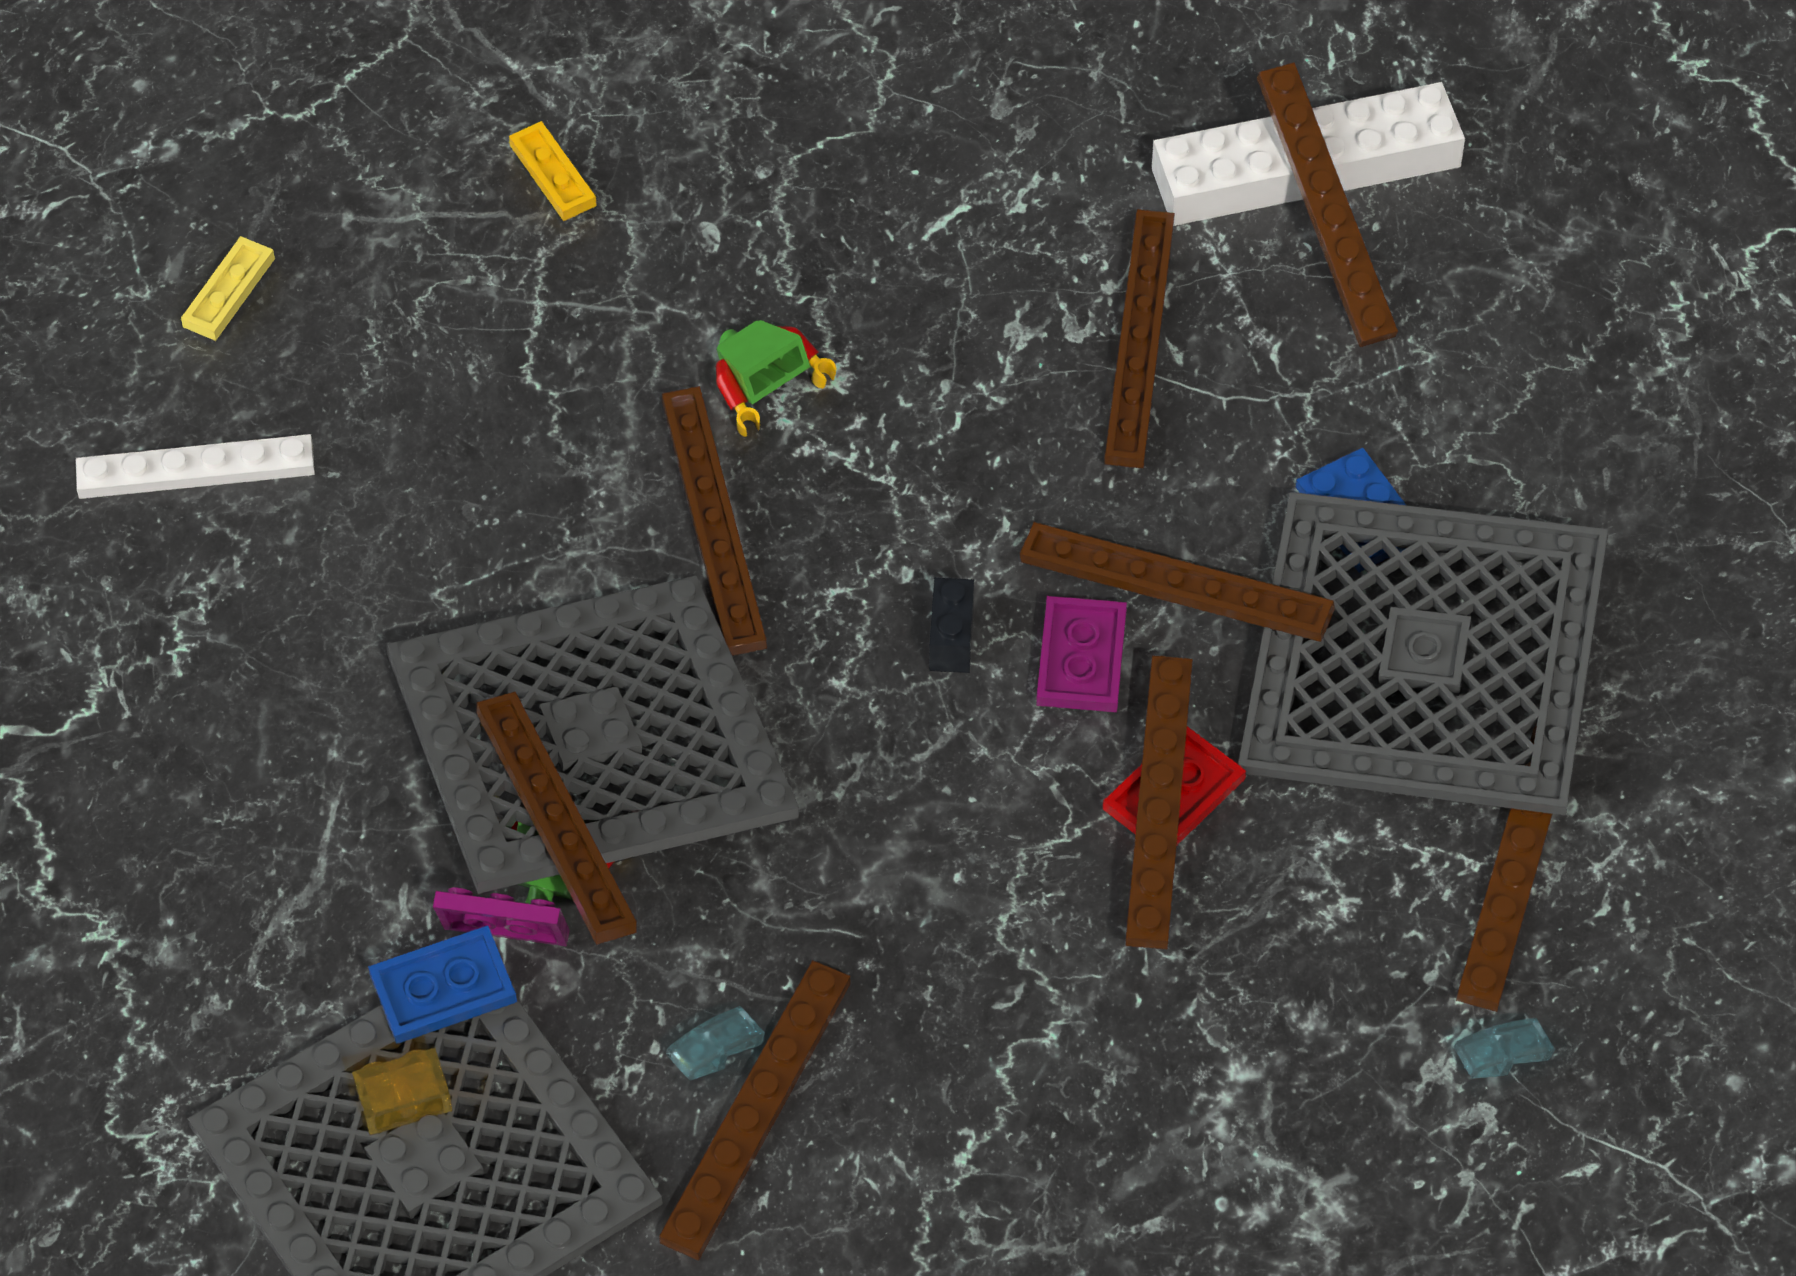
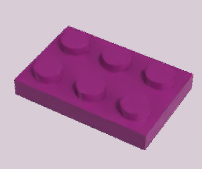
M1047 596L1036 706L1117 712L1127 602Z
M455 887L449 888L448 892H435L433 909L445 930L467 933L488 925L492 936L567 947L570 930L561 909L556 908V904L551 901L533 899L530 904L514 902L515 899L509 895L492 893L489 898L473 896V892L467 889Z

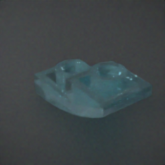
M739 1006L695 1027L667 1048L666 1054L691 1081L723 1070L728 1056L762 1045L765 1032Z
M1537 1018L1523 1019L1493 1026L1460 1039L1454 1045L1455 1051L1472 1079L1506 1076L1513 1064L1549 1061L1555 1051L1554 1046Z

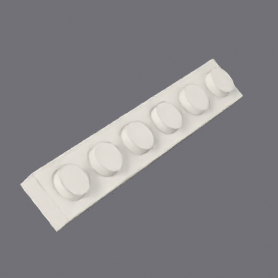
M311 434L76 458V480L79 499L315 475Z

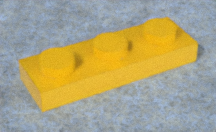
M542 121L509 136L511 148L563 221L597 206L596 196Z

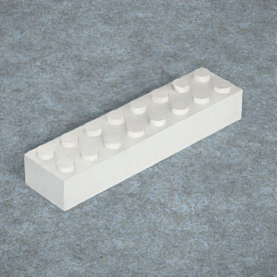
M1442 82L1312 108L1344 191L1461 167L1465 137ZM1272 117L1153 140L1152 171L1167 212L1175 213L1174 226L1303 200Z

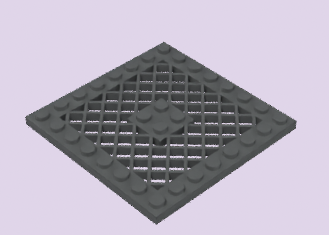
M1290 492L1272 585L1311 595L1314 592L1318 597L1333 600L1335 607L1333 615L1339 622L1326 629L1321 642L1310 639L1304 643V637L1264 627L1238 765L1245 769L1248 775L1566 815L1607 547L1608 529ZM1356 542L1367 544L1360 548ZM1343 544L1351 554L1337 562L1329 552ZM1396 547H1402L1407 549L1403 550L1402 552H1399ZM1383 549L1391 559L1377 567L1369 557ZM1436 552H1444L1446 554L1439 557ZM1423 554L1430 564L1417 572L1409 561ZM1475 556L1486 557V559L1480 562ZM1462 558L1470 569L1456 576L1449 566ZM1321 559L1328 568L1317 575L1319 560ZM1516 561L1527 563L1520 567ZM1360 563L1368 573L1353 581L1346 571ZM1502 563L1510 571V574L1497 581L1489 571ZM1400 568L1408 578L1394 586L1386 576ZM1543 568L1551 578L1537 586L1529 575ZM1440 573L1448 583L1434 591L1426 580ZM1337 577L1345 588L1331 596L1323 586ZM1480 578L1488 588L1474 596L1466 585ZM1377 583L1385 593L1371 601L1363 590ZM1520 583L1528 593L1515 601L1506 590ZM1417 587L1425 597L1411 606L1403 595ZM1558 588L1555 606L1546 595ZM1457 592L1465 602L1451 611L1443 600ZM1354 597L1362 607L1347 615L1339 605ZM1497 597L1505 608L1491 615L1483 605ZM1394 602L1398 608H1390L1389 619L1387 620L1380 610ZM1537 602L1546 612L1532 620L1525 613L1524 609ZM1431 607H1434L1438 612H1430L1427 610ZM1474 611L1483 622L1471 629V616L1467 615ZM1371 616L1379 627L1365 635L1357 624ZM1514 616L1523 627L1509 635L1501 624ZM1553 622L1551 638L1549 639L1541 629ZM1348 631L1356 641L1341 649L1333 639ZM1491 631L1500 642L1486 650L1477 639ZM1532 636L1540 647L1527 655L1518 644ZM1385 637L1383 653L1381 654L1373 644ZM1325 646L1333 656L1318 664L1310 654ZM1469 646L1477 656L1465 663L1467 647ZM1365 651L1373 661L1358 669L1350 659ZM1509 651L1517 662L1503 669L1495 659ZM1547 657L1544 674L1537 667L1536 663ZM1302 661L1309 671L1298 677L1300 662ZM1341 665L1350 676L1335 684L1327 674ZM1486 666L1494 676L1480 684L1472 673ZM1526 670L1535 681L1521 690L1513 681V678ZM1379 672V684L1384 685L1375 689L1368 681V678ZM1318 680L1326 691L1312 699L1304 688ZM1463 681L1471 691L1457 700L1452 693L1460 694ZM1359 685L1367 696L1352 704L1344 693ZM1503 685L1512 696L1498 705L1489 693ZM1412 688L1425 689V690H1423V691H1421L1420 693L1416 694V693L1412 690ZM1399 690L1407 701L1393 709L1385 698ZM1542 691L1540 709H1538L1530 698ZM1295 695L1303 706L1291 712ZM1439 695L1448 706L1433 714L1425 703ZM1336 700L1343 711L1329 719L1321 708ZM1480 700L1489 711L1474 719L1466 708ZM1376 705L1384 716L1369 724L1361 713ZM1521 705L1530 716L1515 724L1507 713ZM1416 710L1425 721L1410 729L1402 718ZM1312 715L1320 726L1305 734L1297 723ZM1457 715L1466 726L1451 734L1443 723ZM1353 720L1360 728V731L1346 739L1338 728ZM1498 720L1506 732L1492 740L1484 728ZM1393 725L1401 736L1386 744L1378 733ZM1537 726L1533 745L1525 736V733ZM1288 730L1292 733L1293 736H1287ZM1434 730L1442 741L1428 750L1419 738ZM1329 734V736L1334 741H1327L1321 739ZM1474 735L1483 746L1469 755L1460 743ZM1370 740L1374 746H1366L1361 744ZM1515 740L1524 752L1510 760L1501 749ZM1410 745L1416 752L1402 749ZM1451 750L1456 757L1443 754ZM1492 755L1497 762L1484 760ZM1531 762V766H1524Z
M697 576L387 644L390 663L478 894L559 875L506 769L501 774L488 768L492 761L502 765L503 763L492 742L489 744L476 739L481 731L487 732L478 715L465 709L470 702L476 704V702L516 692L517 696L523 699L521 703L540 739L547 733L550 743L544 740L541 741L554 766L559 763L562 773L557 772L568 792L585 798L580 805L574 804L584 823H586L585 825L605 863L799 818L798 803ZM654 630L667 636L663 641H659L648 635ZM613 639H617L628 645L622 650L611 646L610 643ZM677 640L681 646V649L674 646ZM576 647L589 652V654L584 659L571 654V652ZM640 648L652 653L653 655L650 660L635 655ZM538 656L549 660L550 663L545 668L532 663V661ZM600 657L615 662L611 669L596 664ZM665 658L679 665L673 670L660 664ZM497 665H500L511 671L506 677L493 670ZM561 666H564L576 672L572 677H568L558 673V670ZM627 667L640 672V674L635 679L622 674V672ZM689 669H691L694 678L686 675ZM458 673L472 678L468 685L457 682L454 679ZM522 675H526L537 681L533 686H529L519 682V679ZM589 676L601 681V683L596 688L583 683V681ZM653 677L666 683L660 689L647 684V682ZM483 684L497 688L493 695L479 689ZM551 685L562 691L557 697L544 692L545 688ZM676 687L691 692L688 699L673 694ZM618 688L627 691L623 698ZM449 694L458 697L454 704ZM638 696L653 701L648 708L634 703ZM702 697L706 706L698 704ZM534 703L539 705V714L530 710ZM663 706L678 711V713L672 718L660 713V710ZM691 716L704 721V723L698 728L685 723V721ZM631 717L639 720L635 727ZM461 723L469 726L465 734L462 729ZM652 725L665 730L661 737L646 732V730ZM714 727H716L719 736L711 733ZM678 735L691 742L686 748L672 742L674 737ZM703 745L717 752L712 758L699 753L700 747ZM642 746L651 749L648 756L642 755ZM472 753L481 756L477 763L475 762ZM664 754L678 761L672 767L658 760ZM727 756L729 757L732 765L724 763V760ZM623 763L638 769L634 776L619 771ZM688 765L704 770L700 777L684 772ZM583 773L599 778L594 785L579 780ZM652 774L664 779L659 787L645 781L647 776ZM717 775L730 782L726 788L710 782L713 776ZM484 783L493 786L488 793ZM609 783L624 788L620 796L605 790ZM677 784L690 789V792L684 797L672 792L671 789ZM504 791L519 796L514 804L500 799ZM637 793L651 800L647 806L631 801V799ZM596 802L611 808L607 815L591 809ZM495 813L505 816L500 824ZM516 821L531 827L526 834L511 829Z
M518 1000L514 1004L462 1021L471 1024L468 1037L448 1034L450 1026L439 1029V1032H430L396 1044L383 1008L380 1005L187 1118L189 1126L291 1276H383L387 1261L406 1264L407 1268L404 1276H414L417 1266L436 1269V1276H446L447 1271L460 1273L457 1276H547L663 1205L662 1196ZM480 1025L491 1041L477 1039ZM415 1042L435 1045L432 1058L413 1056L412 1052ZM405 1044L402 1054L391 1052ZM444 1047L463 1049L464 1053L461 1063L441 1060ZM473 1051L493 1054L490 1068L470 1065ZM502 1057H504L514 1072L499 1070ZM379 1063L399 1066L395 1080L375 1077ZM368 1066L366 1075L354 1074ZM408 1068L428 1071L425 1084L404 1082ZM437 1073L457 1076L454 1090L434 1087ZM466 1078L485 1080L484 1093L464 1092ZM495 1083L516 1085L513 1099L492 1096ZM342 1085L362 1088L359 1101L339 1099ZM332 1087L329 1097L318 1095ZM525 1088L536 1103L522 1101ZM371 1090L390 1092L391 1096L388 1107L368 1104ZM401 1094L421 1097L418 1110L411 1111L397 1108ZM430 1099L450 1102L447 1116L438 1104L428 1109ZM459 1104L480 1107L477 1120L456 1118ZM306 1106L325 1109L321 1124L302 1121ZM295 1109L292 1119L281 1117ZM494 1109L509 1112L506 1126L485 1123L488 1110ZM335 1111L355 1114L351 1128L331 1125ZM518 1114L539 1117L536 1130L515 1128ZM364 1116L384 1119L381 1133L361 1130ZM548 1119L560 1135L545 1133ZM394 1121L404 1122L403 1125L391 1131ZM269 1128L288 1131L285 1145L265 1142ZM257 1131V1135L254 1140L251 1134ZM457 1131L473 1134L470 1147L467 1146ZM298 1133L318 1136L314 1150L294 1147ZM482 1135L502 1139L499 1153L478 1150ZM327 1138L347 1141L344 1155L324 1152ZM511 1140L532 1143L529 1158L509 1155ZM357 1143L368 1144V1146L364 1147L368 1159L353 1157ZM541 1145L562 1148L559 1162L539 1160L538 1155ZM570 1151L573 1152L583 1167L567 1164ZM266 1156L281 1158L277 1172ZM290 1160L310 1163L307 1177L288 1175L287 1171ZM480 1163L496 1165L492 1180L480 1178L484 1175L483 1167ZM320 1165L340 1168L336 1182L316 1179ZM504 1168L525 1170L522 1185L501 1182ZM349 1170L368 1172L369 1177L366 1187L346 1184ZM534 1172L555 1175L552 1190L532 1187L531 1183ZM379 1175L390 1191L375 1189ZM564 1177L585 1180L582 1194L562 1192L561 1187ZM593 1183H595L599 1189L591 1193ZM287 1187L303 1190L299 1205ZM468 1189L488 1192L485 1207L464 1204ZM458 1191L455 1202L443 1200ZM312 1192L332 1195L328 1210L309 1207ZM497 1195L518 1197L515 1212L494 1209ZM342 1197L362 1200L358 1215L338 1211ZM527 1199L548 1202L545 1217L524 1214ZM372 1202L392 1205L388 1220L368 1216ZM557 1204L570 1206L555 1215ZM401 1206L410 1219L421 1213L418 1225L398 1221ZM431 1211L452 1215L448 1230L428 1226ZM461 1216L481 1220L478 1235L457 1231ZM309 1220L325 1222L321 1237ZM491 1221L511 1225L508 1240L487 1236ZM334 1224L355 1227L351 1242L331 1239ZM521 1226L534 1228L518 1238ZM364 1229L385 1232L381 1247L360 1244ZM394 1234L415 1237L411 1252L390 1249ZM424 1239L444 1242L441 1257L420 1254ZM459 1244L475 1247L471 1262L450 1259L453 1245ZM484 1249L496 1251L481 1260ZM331 1252L347 1254L343 1269ZM357 1256L377 1259L373 1275L353 1272Z

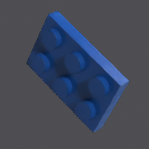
M1364 448L1296 479L1295 488L1299 493L1406 505ZM1356 542L1360 548L1367 544ZM1343 544L1339 546L1346 556L1351 554ZM1396 547L1399 552H1402L1403 550L1407 549L1402 547ZM1381 549L1369 558L1376 565L1390 557ZM1360 563L1354 566L1358 572L1365 570Z
M488 925L368 966L371 980L396 1044L517 1002L515 990Z

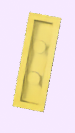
M240 236L181 317L183 328L216 341L275 260L273 249Z

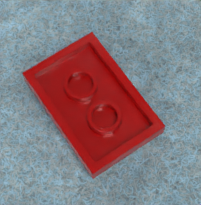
M1188 726L1186 731L1177 845L1246 778L1245 769ZM1142 764L1103 800V810L1135 835Z

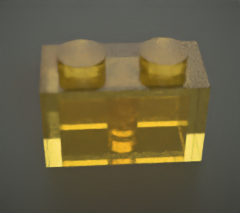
M435 1048L412 1050L401 1058L384 1063L372 1062L362 1067V1069L352 1072L369 1135L417 1122L427 1115L437 1116L453 1111L448 1086Z

